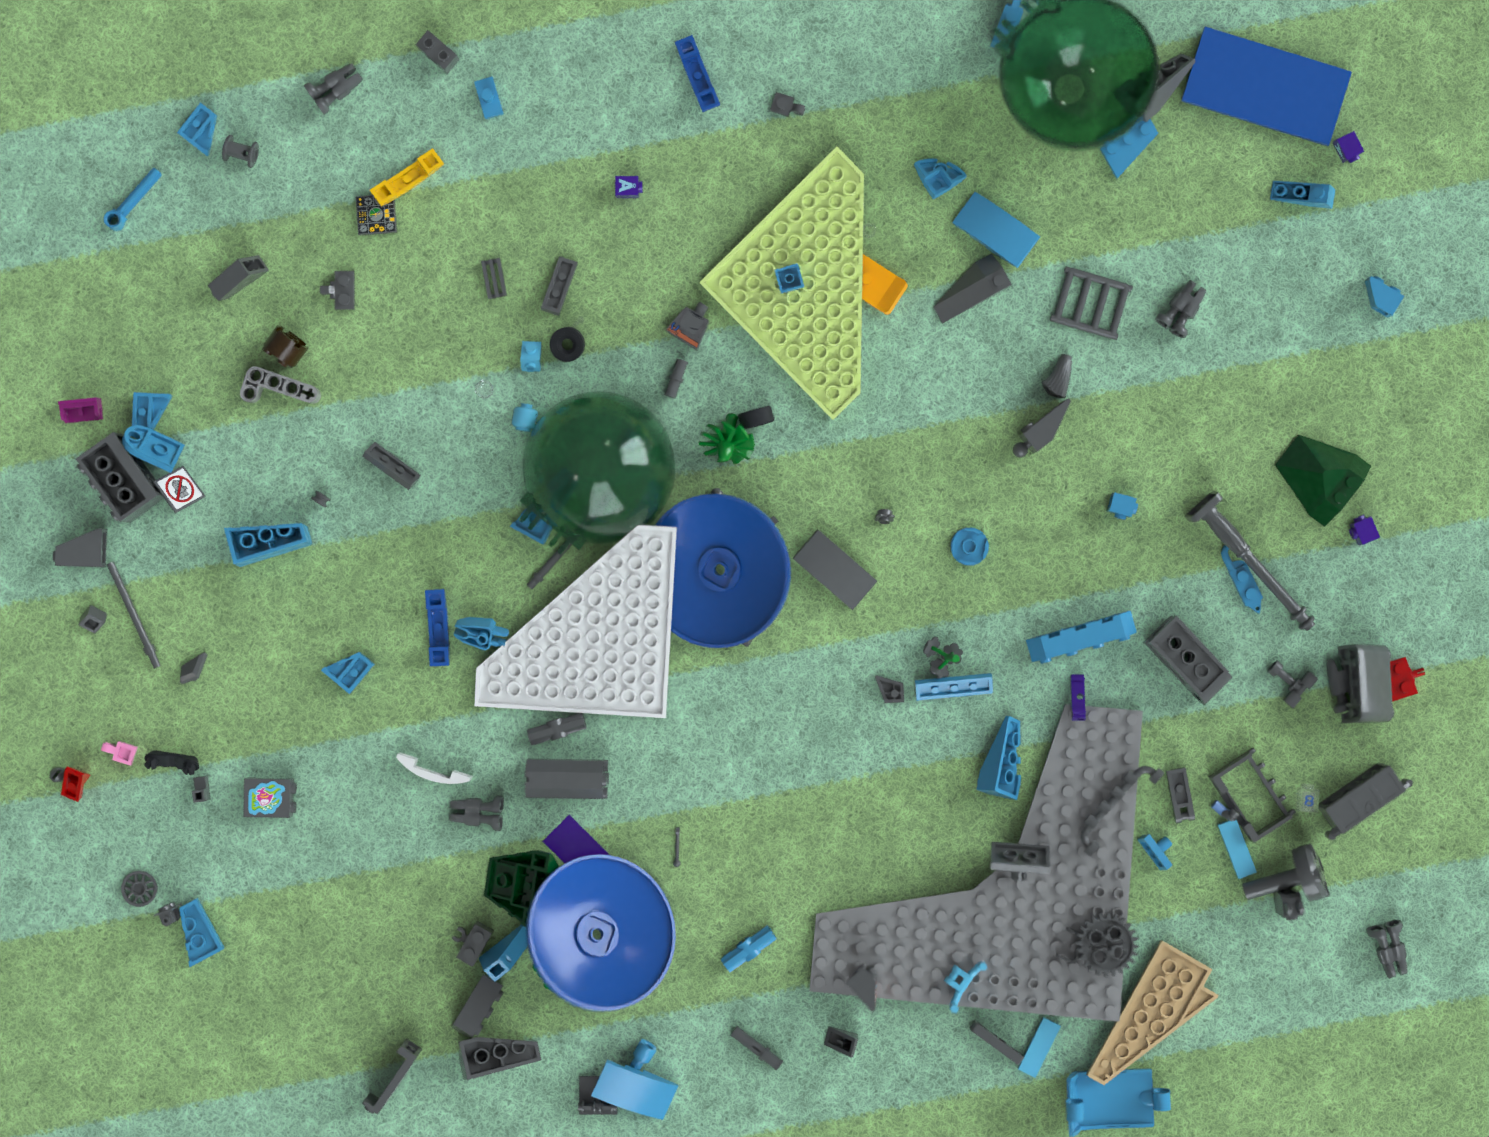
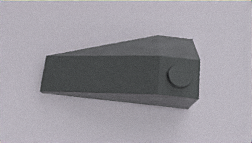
M1179 54L1162 63L1160 70L1145 72V78L1137 82L1134 79L1128 81L1114 95L1133 117L1147 122L1161 110L1196 62L1195 58Z
M991 253L975 262L933 308L943 324L1006 290L1012 284L1003 267Z
M475 1037L458 1042L459 1062L464 1080L541 1061L537 1041Z

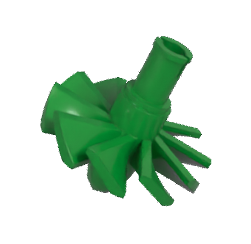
M729 413L726 416V421H721L723 425L721 430L712 424L706 426L717 434L702 431L700 436H705L711 440L706 442L699 441V445L703 447L713 446V449L705 451L703 454L705 456H715L718 454L717 462L719 463L732 460L733 464H738L744 458L750 459L755 447L753 434H747L745 429L739 424L736 428L738 416L734 413Z

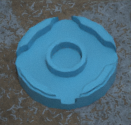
M975 528L959 530L951 541L953 557L964 565L980 563L989 551V542L986 536Z

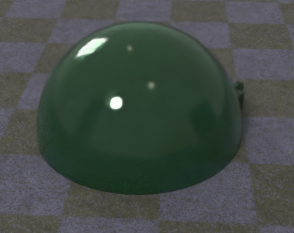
M1023 0L1020 4L1029 14L1016 27L1006 19L1001 21L1002 26L1009 32L1007 36L998 28L992 30L994 35L1000 40L995 45V51L1001 56L999 67L1000 87L1004 102L1012 118L1020 128L1036 141L1063 151L1083 152L1096 150L1108 146L1128 134L1148 111L1159 79V60L1156 46L1145 25L1130 10L1112 0H1033L1037 4L1035 8Z
M590 391L570 396L558 402L538 420L525 446L523 480L527 493L521 498L520 502L528 509L519 518V521L522 523L533 512L537 516L529 524L528 528L530 530L541 519L557 532L548 544L550 547L555 546L561 537L566 539V542L558 549L557 553L560 555L570 544L580 551L586 543L609 544L619 542L636 526L650 525L666 506L675 480L674 451L663 425L641 403L618 393Z

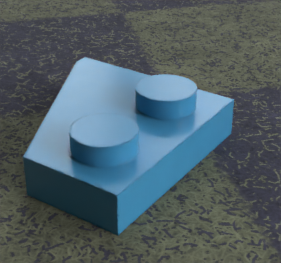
M133 392L132 426L140 425L154 430L168 406L172 394Z
M358 652L323 668L321 671L351 694L375 664L361 652Z

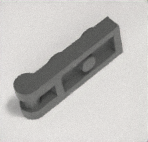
M1186 768L1166 770L1175 823H1182V820L1187 819L1189 821L1195 820ZM1186 807L1187 812L1181 813L1180 808Z

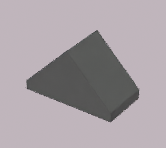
M829 1026L824 1045L853 1058L858 1042V1034Z

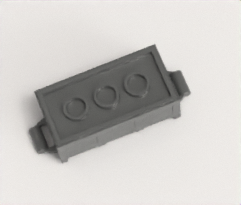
M1378 762L1317 804L1318 809L1332 828L1330 831L1325 832V837L1334 840L1336 836L1346 833L1400 796L1408 787H1412V780L1404 778L1400 781L1391 766Z

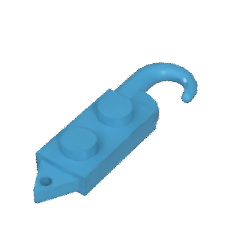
M1224 545L1221 550V556L1244 606H1248L1260 614L1263 596L1248 565L1241 560L1232 562L1228 554L1229 548Z

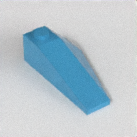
M1010 716L1005 717L981 767L976 790L1007 799H1018L1021 775H1017V764L1021 763V757H1018L1016 747L1020 745L1019 720Z

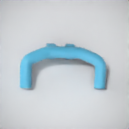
M984 961L976 963L968 973L954 964L951 969L952 972L944 979L947 984L956 989L949 1005L951 1012H958L957 1005L974 976L980 970L985 971L987 969ZM958 975L963 977L960 983L955 981Z

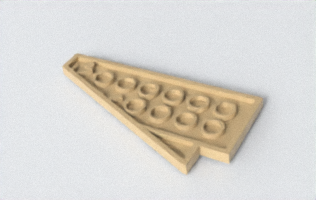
M1160 940L1120 1012V1022L1115 1021L1086 1075L1105 1085L1217 999L1218 994L1204 987L1213 969Z

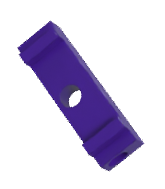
M1071 674L1072 721H1085L1084 674Z

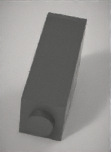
M259 255L240 258L215 278L208 287L218 301L226 300L266 274L269 269Z
M96 529L56 546L53 551L55 566L106 567L107 529Z

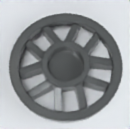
M134 871L128 874L121 885L123 898L132 906H146L157 895V882L151 874L145 871ZM138 874H142L141 881H138ZM133 875L135 878V882L129 879ZM145 875L151 880L145 882ZM126 882L131 883L132 887L125 886ZM152 882L154 887L148 888L147 884ZM125 889L131 891V893L128 896L126 895ZM154 890L153 895L151 896L148 891ZM145 894H146V895L148 896V898L150 899V900H148L147 902H146V900H145L144 897H143V895H145ZM132 895L136 896L134 901L129 899ZM139 897L143 903H136Z

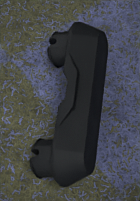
M153 750L144 757L146 761L145 767L147 769L151 768V770L156 769L157 766H171L181 769L186 775L188 773L193 775L199 769L198 759L195 756Z

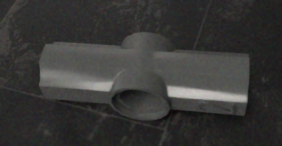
M578 713L527 729L531 745H536L544 741H553L566 737L570 733L587 729L583 713Z

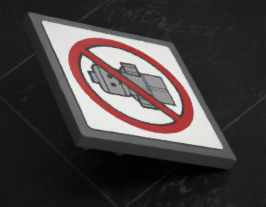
M184 466L153 482L175 514L206 497Z

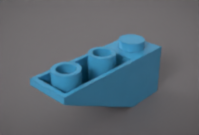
M1273 181L1270 200L1332 209L1335 189L1330 184Z
M520 925L479 957L483 970L494 982L510 971L527 948L526 927Z

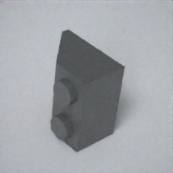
M863 964L847 979L846 984L873 1012L876 1009L877 972L870 965L867 967Z

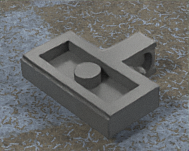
M335 271V282L331 281L330 286H320L321 295H330V299H335V310H355V271Z

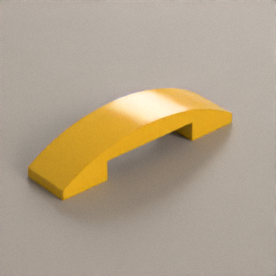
M432 148L418 157L416 162L386 181L385 179L370 189V192L380 206H383L416 187L441 168L444 163Z

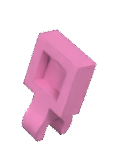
M118 741L117 746L105 742L102 745L101 751L114 754L112 760L131 766L138 747Z

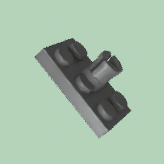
M991 842V869L1012 871L1011 879L1018 882L1026 880V872L1050 874V846Z

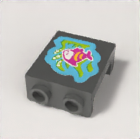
M244 778L243 817H292L293 813H296L297 808L296 802H293V796L297 792V783L294 782V778Z

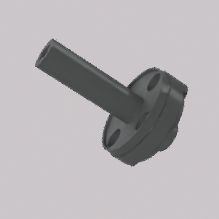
M1305 844L1292 849L1295 868L1243 883V890L1247 900L1299 885L1302 886L1309 902L1329 897L1330 893L1323 866L1312 844Z

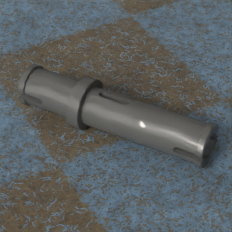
M736 1026L730 1034L731 1037L756 1054L760 1061H765L775 1070L782 1064L783 1060L773 1054L769 1047L765 1048L740 1029L739 1026Z

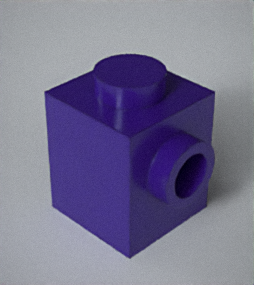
M1358 516L1353 519V523L1349 524V534L1353 540H1356L1358 545H1364L1380 538L1372 516Z

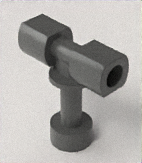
M1276 660L1267 672L1273 677L1278 675L1290 685L1288 687L1290 692L1283 701L1291 708H1294L1302 699L1300 697L1307 688L1310 689L1318 678L1307 671L1301 679L1296 678L1294 680L1282 669L1284 665Z

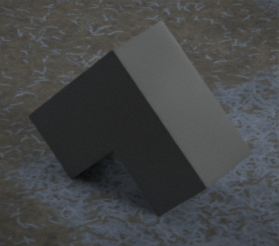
M208 775L193 778L195 788L192 791L193 803L210 800Z

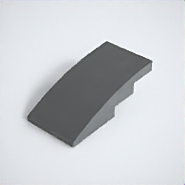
M818 529L793 557L798 564L852 610L877 582L876 579Z

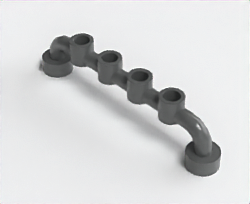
M1142 766L1133 773L1129 771L1122 778L1125 781L1121 787L1116 785L1109 793L1112 797L1108 801L1103 800L1096 807L1099 810L1095 816L1090 814L1085 819L1084 823L1086 826L1083 828L1080 838L1086 848L1084 852L1087 855L1091 856L1100 846L1095 840L1090 842L1088 839L1089 833L1109 813L1141 775L1149 774V780L1156 784L1165 774L1160 768L1155 770L1150 766Z

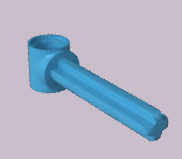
M152 168L117 210L113 208L104 215V223L113 231L122 230L125 222L128 220L125 217L159 180L162 174L157 169ZM118 217V223L111 225V219Z

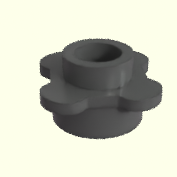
M881 509L877 511L875 521H879L880 524H890V522L894 521L893 518L895 516L893 511Z

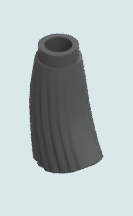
M1061 354L1050 376L1041 382L1048 395L1066 398L1072 370V356Z

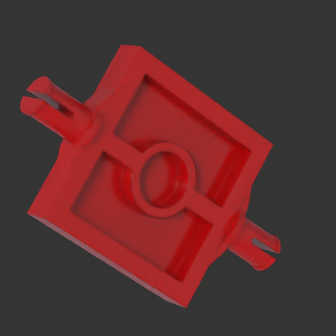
M1406 657L1390 661L1392 702L1418 694L1415 678L1425 675V672L1418 673L1425 671L1424 668L1412 671Z

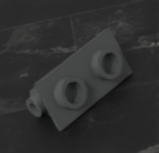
M175 902L166 904L158 908L159 912L153 916L159 915L161 923L164 926H169L180 919L178 907L182 904L175 905Z

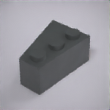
M483 974L452 1028L470 1039L473 1038L474 1034L478 1036L484 1027L481 1024L483 1019H488L494 1010L491 1007L494 1001L499 1002L504 993L501 991L503 985L496 981L494 982Z

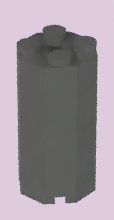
M528 758L526 760V798L608 799V787H605L609 784L608 760Z

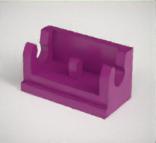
M101 398L58 401L61 420H64V423L104 420Z

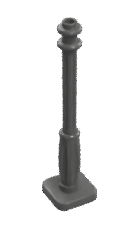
M1217 491L1209 493L1184 517L1189 522L1194 523L1200 519L1205 520L1215 535L1237 558L1241 557L1285 606L1291 613L1290 619L1297 620L1300 623L1299 629L1310 630L1315 625L1313 622L1315 617L1313 615L1308 616L1305 613L1306 607H1300L1250 551V545L1246 543L1237 529L1217 510L1216 505L1223 499V496Z

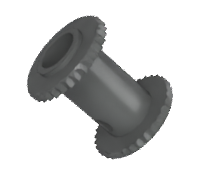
M228 135L223 144L222 159L227 161L229 157L248 161L247 165L249 168L254 167L259 154L258 142L248 146L234 142L233 136Z

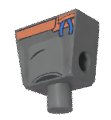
M698 302L694 310L685 307L667 327L666 332L698 351L709 325V320L703 317L709 307L701 302Z

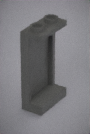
M408 1039L404 1041L397 1053L406 1060L380 1098L370 1092L362 1102L368 1112L378 1115L422 1051V1048Z

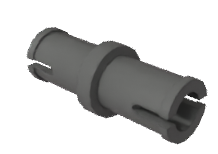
M676 359L673 372L668 377L670 380L664 393L665 396L676 399L679 386L684 381L683 375L688 362Z

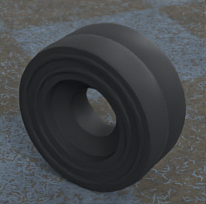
M563 327L555 331L551 336L550 350L553 356L560 361H574L582 355L585 349L584 337L575 328ZM564 339L572 341L573 346L570 350H565L562 347Z
M764 406L740 413L738 419L740 425L746 430L773 422L774 415L771 406Z

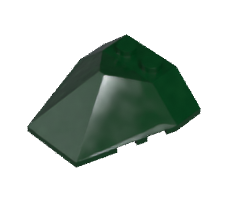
M1299 434L1275 464L1308 515L1323 527L1341 512L1365 481L1371 465L1354 453Z
M540 850L489 858L484 896L499 908L506 910L509 916L519 920L522 926L527 927L528 912L535 893L544 880L559 866L552 853Z

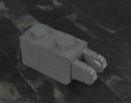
M1288 888L1273 893L1277 914L1286 918V920H1297L1298 916H1303L1304 904L1299 891L1294 888Z

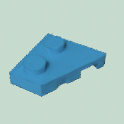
M199 103L177 133L206 156H209L217 115L202 103Z

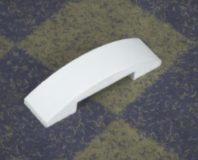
M401 752L396 756L400 763L408 770L430 781L458 784L468 782L473 777L456 770L452 771L450 777L416 766L418 761L416 757Z

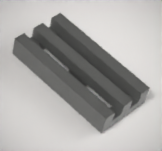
M501 259L481 261L488 299L507 296ZM495 263H497L502 293L498 291L494 269ZM486 265L490 266L492 282L495 294L493 295L491 294V288Z

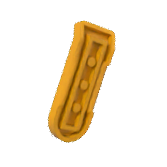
M863 254L862 300L885 315H889L907 289L908 284L904 279Z

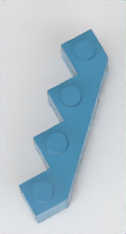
M1130 610L1052 633L1039 635L1027 639L1026 643L1032 662L1040 661V664L1052 661V657L1066 654L1067 656L1078 654L1077 650L1091 646L1093 649L1104 646L1105 642L1119 639V642L1131 639L1130 635L1137 633Z

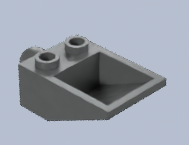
M1070 398L1064 400L1035 424L1031 422L1021 429L1022 434L1019 437L1024 443L1019 442L1013 446V454L1016 457L1022 458L1026 456L1028 449L1034 454L1053 440L1071 403Z

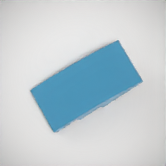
M977 192L973 193L952 222L956 227L969 234L971 238L984 245L989 251L1016 268L1020 266L1040 238L1039 235Z
M607 1059L591 1096L623 1109L663 1120L678 1088V1084L646 1070L641 1072L628 1065L624 1067Z

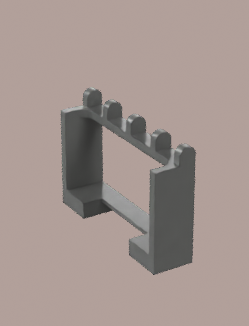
M1254 748L1208 776L1228 808L1238 810L1239 816L1236 819L1249 840L1253 843L1292 819V815L1296 813L1294 809L1287 812L1281 803L1286 799L1285 794L1277 797L1271 788V785L1276 782L1275 779L1272 778L1267 782L1260 769L1265 767L1264 762L1256 765L1252 759V754L1256 752ZM1246 760L1249 761L1283 813L1281 817L1258 832L1247 821L1220 778Z

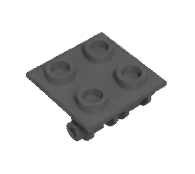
M579 1076V1115L618 1114V1106L591 1096L599 1076Z

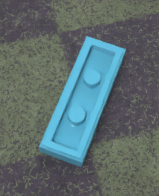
M1228 820L1217 824L1237 878L1241 879L1256 873L1257 871L1237 820Z
M1042 1017L1024 1054V1059L1018 1066V1070L1036 1078L1061 1027L1059 1024Z

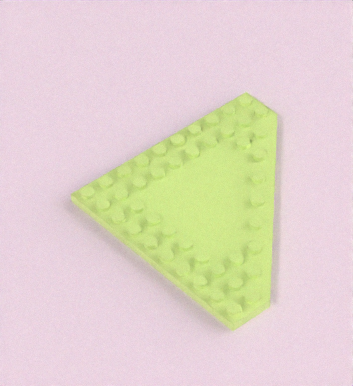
M838 147L820 162L699 282L832 420L861 393L864 173ZM798 263L804 288L781 294L775 270Z

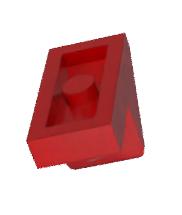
M67 766L64 772L61 795L79 802L82 798L84 784L90 777V774Z

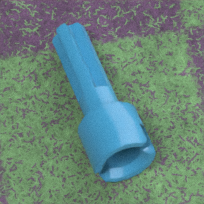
M641 1039L633 1052L634 1059L629 1066L640 1071L643 1064L650 1062L657 1051L656 1047L651 1042Z

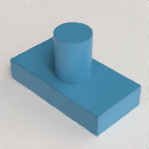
M493 77L475 81V87L485 119L503 115V109Z
M1150 834L1142 835L1137 839L1159 870H1167L1172 866V863L1164 854L1172 846L1171 841L1167 837H1163L1157 843Z

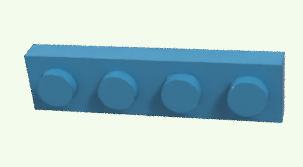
M992 674L915 680L916 700L992 694Z

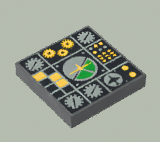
M373 195L356 197L359 236L397 233L395 200L380 206Z

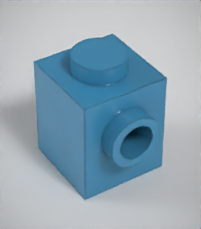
M1113 492L1107 512L1114 513L1115 518L1126 520V517H1132V514H1136L1138 508L1137 498Z

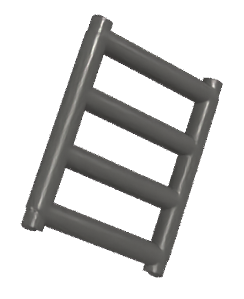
M1066 266L1064 269L1066 276L1055 313L1051 315L1050 321L1117 340L1118 326L1128 293L1131 292L1133 286ZM1073 276L1084 279L1073 319L1062 317ZM1091 282H1095L1103 286L1092 323L1089 325L1080 322ZM1113 287L1121 290L1110 330H1106L1098 326L1109 289Z

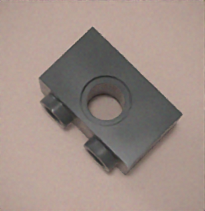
M428 30L415 44L424 55L447 74L460 60L456 53Z

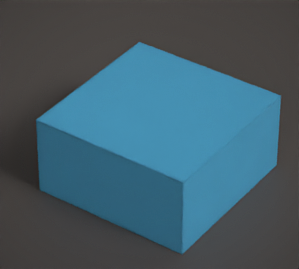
M798 263L775 270L781 294L804 288Z

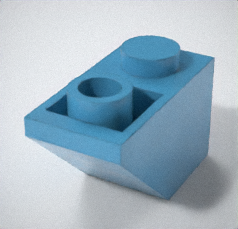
M1377 276L1367 278L1365 285L1371 308L1387 318L1393 316L1404 295L1400 294L1401 291L1398 288L1385 285L1384 280Z

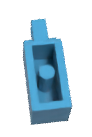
M1013 0L1012 4L1007 3L1005 5L992 39L991 47L1008 53L1024 12L1023 8L1019 7L1021 0Z

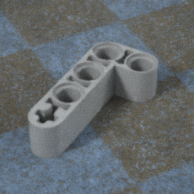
M255 366L249 368L246 372L240 390L241 398L249 403L259 401L264 388L311 404H315L321 399V392L318 388ZM256 371H259L261 373V377L259 380L255 381L253 379V374ZM277 377L279 384L276 387H272L271 380ZM295 383L297 390L294 393H290L289 387ZM253 389L254 397L248 399L247 392ZM303 390L312 392L315 394V396L309 397L308 395L302 394Z

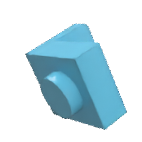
M522 341L520 357L522 371H541V342Z

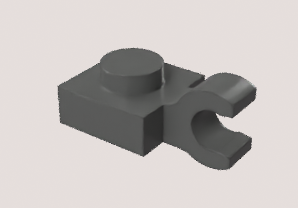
M776 92L770 112L789 117L790 112L803 116L805 106L793 103L794 97Z

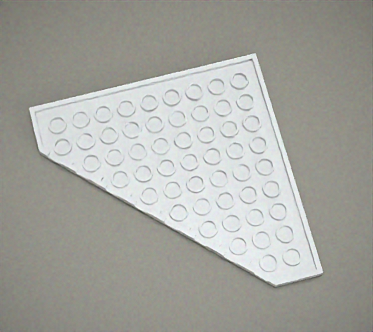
M637 525L508 639L505 642V646L499 647L476 668L474 706L666 718L677 527Z

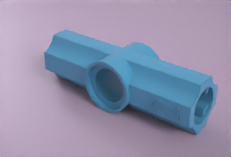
M766 925L754 935L746 937L744 942H739L736 948L721 958V961L726 969L732 972L744 962L754 959L761 953L762 949L769 946L777 938L769 926Z

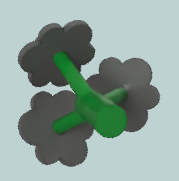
M935 636L926 642L923 653L926 654V657L939 653L944 661L939 658L931 661L930 672L938 678L948 677L947 663H960L963 651L959 649L956 643H952L950 646L945 645L944 651L938 649L940 642L938 637Z

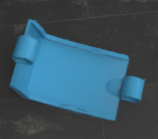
M1125 1069L1105 1085L1086 1075L1088 1070L1074 1071L1067 1077L1066 1120L1069 1124V1137L1076 1136L1081 1130L1153 1127L1154 1110H1171L1170 1089L1153 1088L1152 1069Z

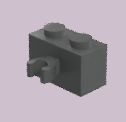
M479 921L475 923L469 934H467L463 927L459 926L457 930L462 933V936L457 937L453 935L452 937L455 942H464L456 958L472 967L494 932L493 929Z

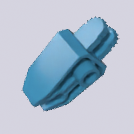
M466 617L458 619L455 624L457 628L455 629L454 636L457 639L482 650L489 649L491 645L497 647L505 646L507 640L495 637L494 635L502 637L509 635L507 628L496 626V622L491 618Z

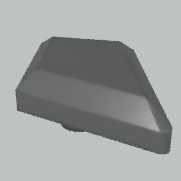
M205 652L181 666V684L199 679L208 656Z
M875 676L885 703L904 702L902 682Z

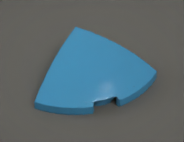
M934 158L923 159L914 163L915 169L932 199L941 196L958 185L967 175L953 163H937L938 159Z

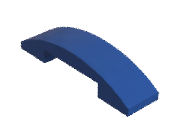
M693 35L676 41V48L702 112L720 106Z
M445 589L425 590L430 666H449V628Z

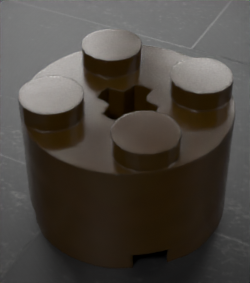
M277 325L264 342L262 350L270 356L273 354L277 357V362L280 365L291 368L296 367L309 347L305 346L306 343L291 331L285 333L283 331L284 327Z

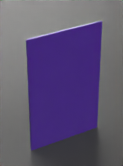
M570 815L542 841L564 864L583 856L609 855Z

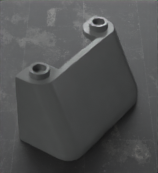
M1372 644L1338 646V656H1344L1346 661H1343L1344 665H1349L1351 703H1346V707H1349L1347 713L1341 714L1342 723L1390 722L1394 716V709L1392 705L1390 671L1391 652L1386 645Z

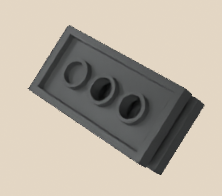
M1169 616L1143 642L1203 705L1212 699L1232 679L1229 671L1178 616ZM1172 638L1175 640L1174 647L1170 644ZM1185 653L1188 654V660H1187V661L1184 660V654H1185Z

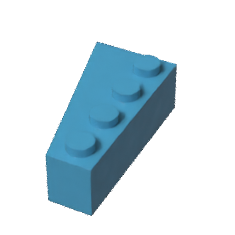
M302 523L224 528L233 563L239 567L313 545L308 526Z

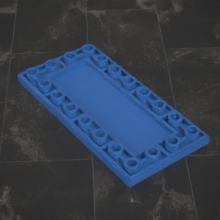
M1209 27L1203 28L1194 57L1196 62L1191 67L1181 99L1182 102L1324 146L1330 145L1352 74L1351 71Z

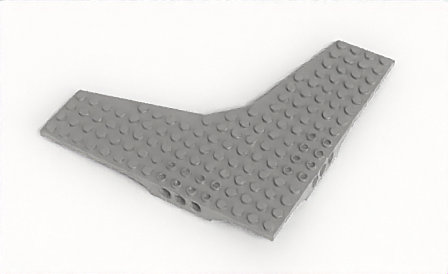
M1065 704L1018 843L1050 846V874L1026 872V880L1018 882L1011 879L1012 871L995 870L972 890L816 913L810 991L857 996L846 984V981L865 964L867 967L870 965L877 972V998L950 1005L956 989L947 984L944 979L950 975L954 964L968 973L976 963L984 961L987 969L985 971L980 970L974 976L963 992L957 1006L1120 1022L1123 973L1121 974L1116 970V976H1112L1109 972L1108 976L1105 977L1102 971L1100 975H1096V969L1090 972V965L1083 966L1085 959H1078V962L1073 964L1056 957V954L1074 960L1077 948L1075 942L1080 941V938L1065 929L1068 927L1082 933L1083 931L1079 927L1086 928L1084 921L1087 920L1091 923V916L1098 919V913H1102L1105 918L1106 913H1110L1112 918L1114 914H1117L1118 921L1123 917L1125 918L1124 925L1127 923L1137 781L1089 833L1088 839L1090 842L1095 840L1100 845L1091 856L1084 852L1086 848L1082 844L1080 836L1083 828L1086 826L1084 823L1085 819L1090 814L1095 816L1099 811L1096 807L1103 800L1108 801L1112 797L1109 794L1116 785L1121 787L1125 782L1122 778L1129 771L1133 773L1139 768L1143 711L1085 706V721H1072L1071 705ZM1115 927L1110 930V936L1116 938L1119 931ZM1093 932L1091 940L1097 942L1100 935L1098 932ZM1106 940L1105 944L1094 945L1090 949L1093 950L1099 947L1108 949L1109 945L1121 944L1124 941L1108 942ZM1117 947L1114 951V955L1119 958L1123 954L1121 947ZM1098 951L1095 955L1096 961L1100 962L1104 958L1102 951ZM958 975L955 981L960 983L963 977Z

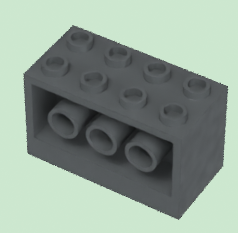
M112 432L77 457V467L83 474L86 473L90 486L94 490H98L102 503L110 507L112 517L119 522L131 523L164 498L153 484L156 479L144 462L124 448L122 444L124 434Z

